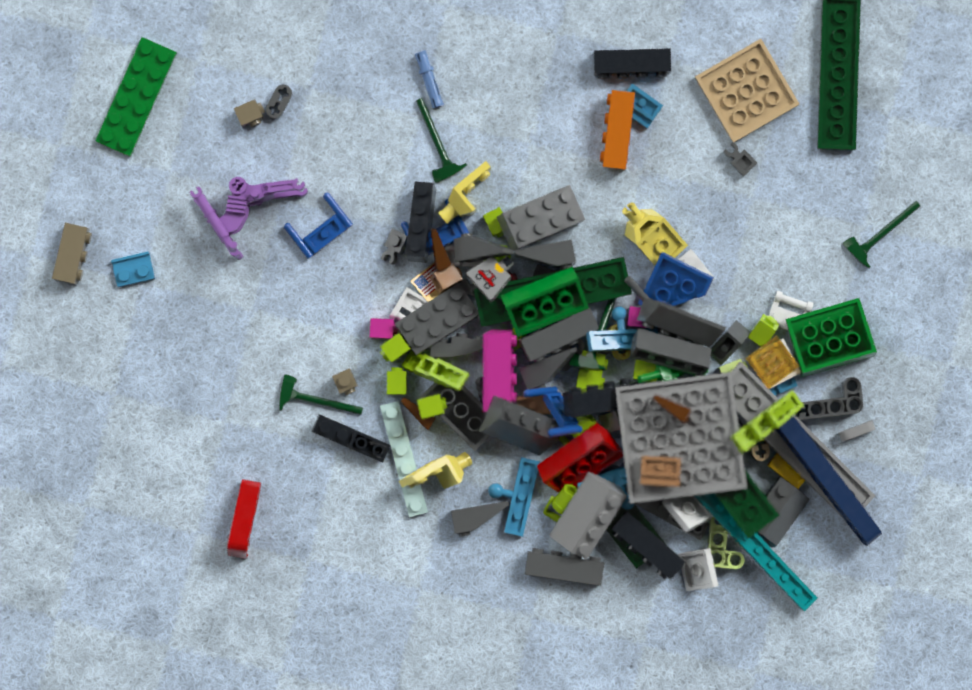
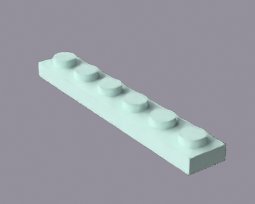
M399 401L381 405L380 408L399 480L416 471L417 468ZM421 484L415 485L412 488L409 485L402 488L409 517L428 512Z

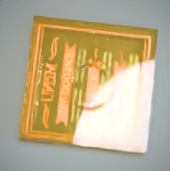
M777 335L745 358L768 389L799 367V364Z

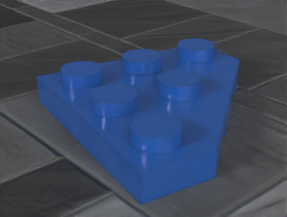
M662 252L644 292L652 300L675 306L705 296L714 277ZM640 299L638 304L642 306L643 302Z

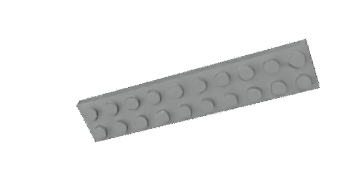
M739 362L731 370L736 410L747 423L778 400L742 362ZM794 415L865 508L876 495ZM774 429L765 436L763 440L839 514L777 431Z

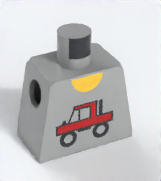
M508 256L504 257L499 263L494 257H490L469 270L466 275L492 303L510 281L511 276L506 271L514 263Z

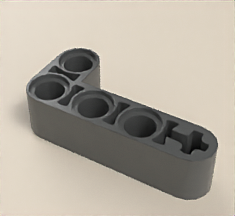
M855 377L846 378L842 382L843 398L802 402L803 405H807L806 412L799 413L797 418L803 420L859 413L863 409L860 381ZM850 380L856 384L854 391L847 389V383ZM853 399L858 402L856 410H851L849 407V402ZM832 402L839 404V410L836 413L830 410ZM813 404H817L820 407V412L817 415L811 412Z

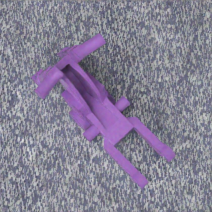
M234 177L229 182V189L232 194L228 195L226 212L220 218H218V214L216 215V210L211 207L199 186L196 187L198 193L194 194V191H190V195L203 212L204 218H207V223H210L230 254L240 260L243 258V254L237 249V243L232 240L230 235L241 231L248 219L249 207L254 205L260 206L263 202L273 199L295 196L304 197L307 195L308 190L305 188V182L297 185L299 183L297 178L249 185L243 178Z

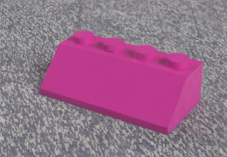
M491 329L483 334V411H488L494 395L515 404L517 402V393L514 392V385L517 383V374L514 373V366L517 365V355L514 354V347L517 346V335H514V330Z

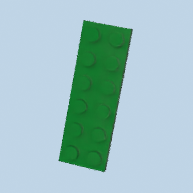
M141 37L95 140L96 142L127 156H132L177 55L176 51Z

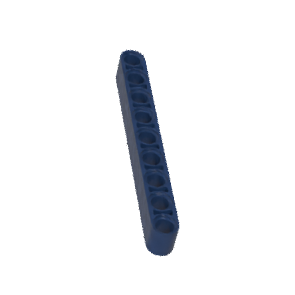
M794 415L781 426L775 428L858 539L865 546H868L882 534L878 525Z

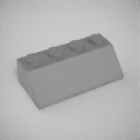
M588 472L549 536L571 553L588 559L627 497L619 485Z

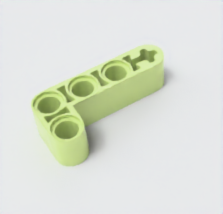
M712 517L709 524L707 548H710L711 554L719 553L721 556V560L715 563L714 567L741 568L744 565V556L740 552L726 550L728 532L721 525H716L714 517ZM718 533L721 534L722 542L714 544L713 536ZM738 555L740 562L737 565H732L730 563L731 556Z

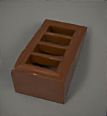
M435 228L431 229L435 267L437 271L451 266V262Z
M654 395L653 399L656 403L685 425L687 424L692 412L690 408L659 395Z
M403 398L401 400L402 404L425 429L429 430L436 419L435 416L422 419L419 406Z

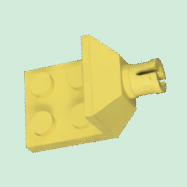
M487 161L453 187L448 199L449 204L438 212L446 224L458 215L463 217L476 213V209L463 193H470L475 188L477 181L483 182L490 176L491 166Z
M635 203L627 205L630 209L629 211L625 207L623 208L622 213L629 219L624 235L636 244L654 266L662 252L676 258L688 246L668 221L653 209L639 210Z
M466 452L461 453L456 458L451 455L442 456L399 480L402 488L408 485L412 488L426 481L428 477L436 475L443 489L449 488L462 482L463 469L472 465L471 457Z

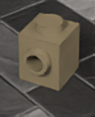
M255 99L234 108L243 128L248 125L255 127L261 124L260 120L264 119L262 116L265 113L261 102L257 104Z
M350 368L332 376L340 394L344 393L346 396L356 391L355 387H358V384Z

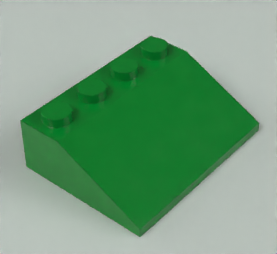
M860 298L786 319L797 366L801 371V378L874 357L877 353Z

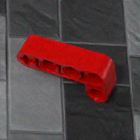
M245 479L241 481L227 544L228 556L243 559L248 557L247 551L248 547H250V536L259 500L261 482Z

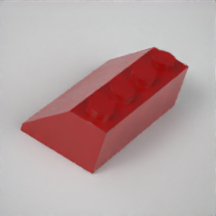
M596 423L546 458L537 467L543 483L559 493L566 484L578 488L577 484L583 482L588 472L595 475L599 474L623 457L624 452L608 430Z

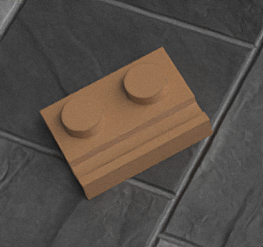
M642 456L641 485L680 487L681 458Z

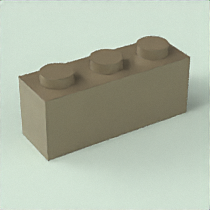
M65 223L52 279L76 285L78 281L82 280L83 270H81L82 262H86L88 252L85 251L86 244H90L92 238L89 228Z

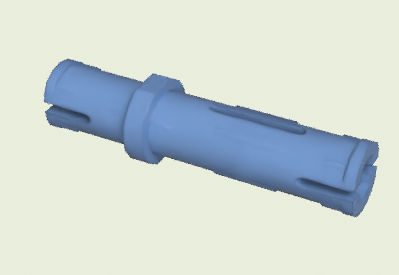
M426 50L415 54L420 68L419 74L423 77L432 108L443 106L444 103L433 74L434 68L430 65Z

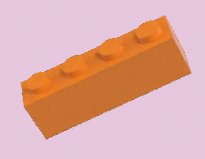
M612 90L611 94L608 93L607 105H610L609 113H605L604 124H608L607 132H603L602 143H605V151H601L600 162H603V167L627 168L635 92Z

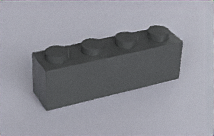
M589 307V309L561 319L520 338L518 342L526 360L536 363L544 359L543 355L549 352L551 355L561 351L560 347L566 344L568 346L574 345L579 342L578 338L583 336L587 338L586 333L599 329V326Z
M638 328L632 338L630 357L692 375L704 376L710 367L711 348Z
M532 548V551L527 553L525 575L600 586L602 584L604 562H601L599 557L589 556V560L581 559L582 557L570 553V557L562 556L563 552L551 551V554L543 553L544 549Z

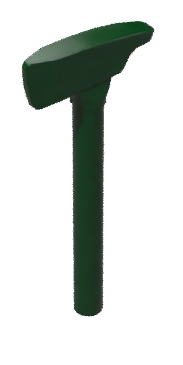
M420 98L416 100V103L442 162V168L432 170L435 183H438L457 174L468 164L457 165L448 158L424 100Z
M917 201L913 202L867 242L859 245L855 237H851L844 241L843 245L862 265L870 269L871 266L867 262L869 250L921 207Z
M617 298L608 300L597 331H605ZM588 351L586 356L576 353L570 361V366L575 368L605 371V367L599 365L596 360L597 352Z
M287 374L284 375L280 393V411L283 410L284 404L290 402V400H301L362 415L363 407L312 396L294 390L297 379Z

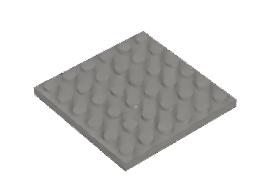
M731 372L615 388L631 504L747 489L743 455L730 438L739 430ZM654 395H659L690 408L692 412L687 424L685 425L656 403L653 399ZM642 456L681 458L680 487L641 485Z

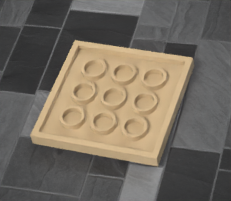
M762 39L755 41L694 77L733 143L799 105L798 100Z

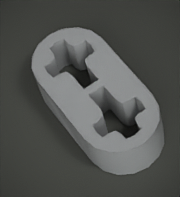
M871 420L841 431L838 434L841 442L873 431L875 426Z

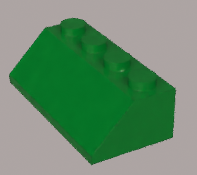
M573 267L501 295L517 337L589 309Z

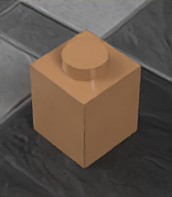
M454 263L445 269L436 271L430 277L439 294L463 280L461 270L455 267Z

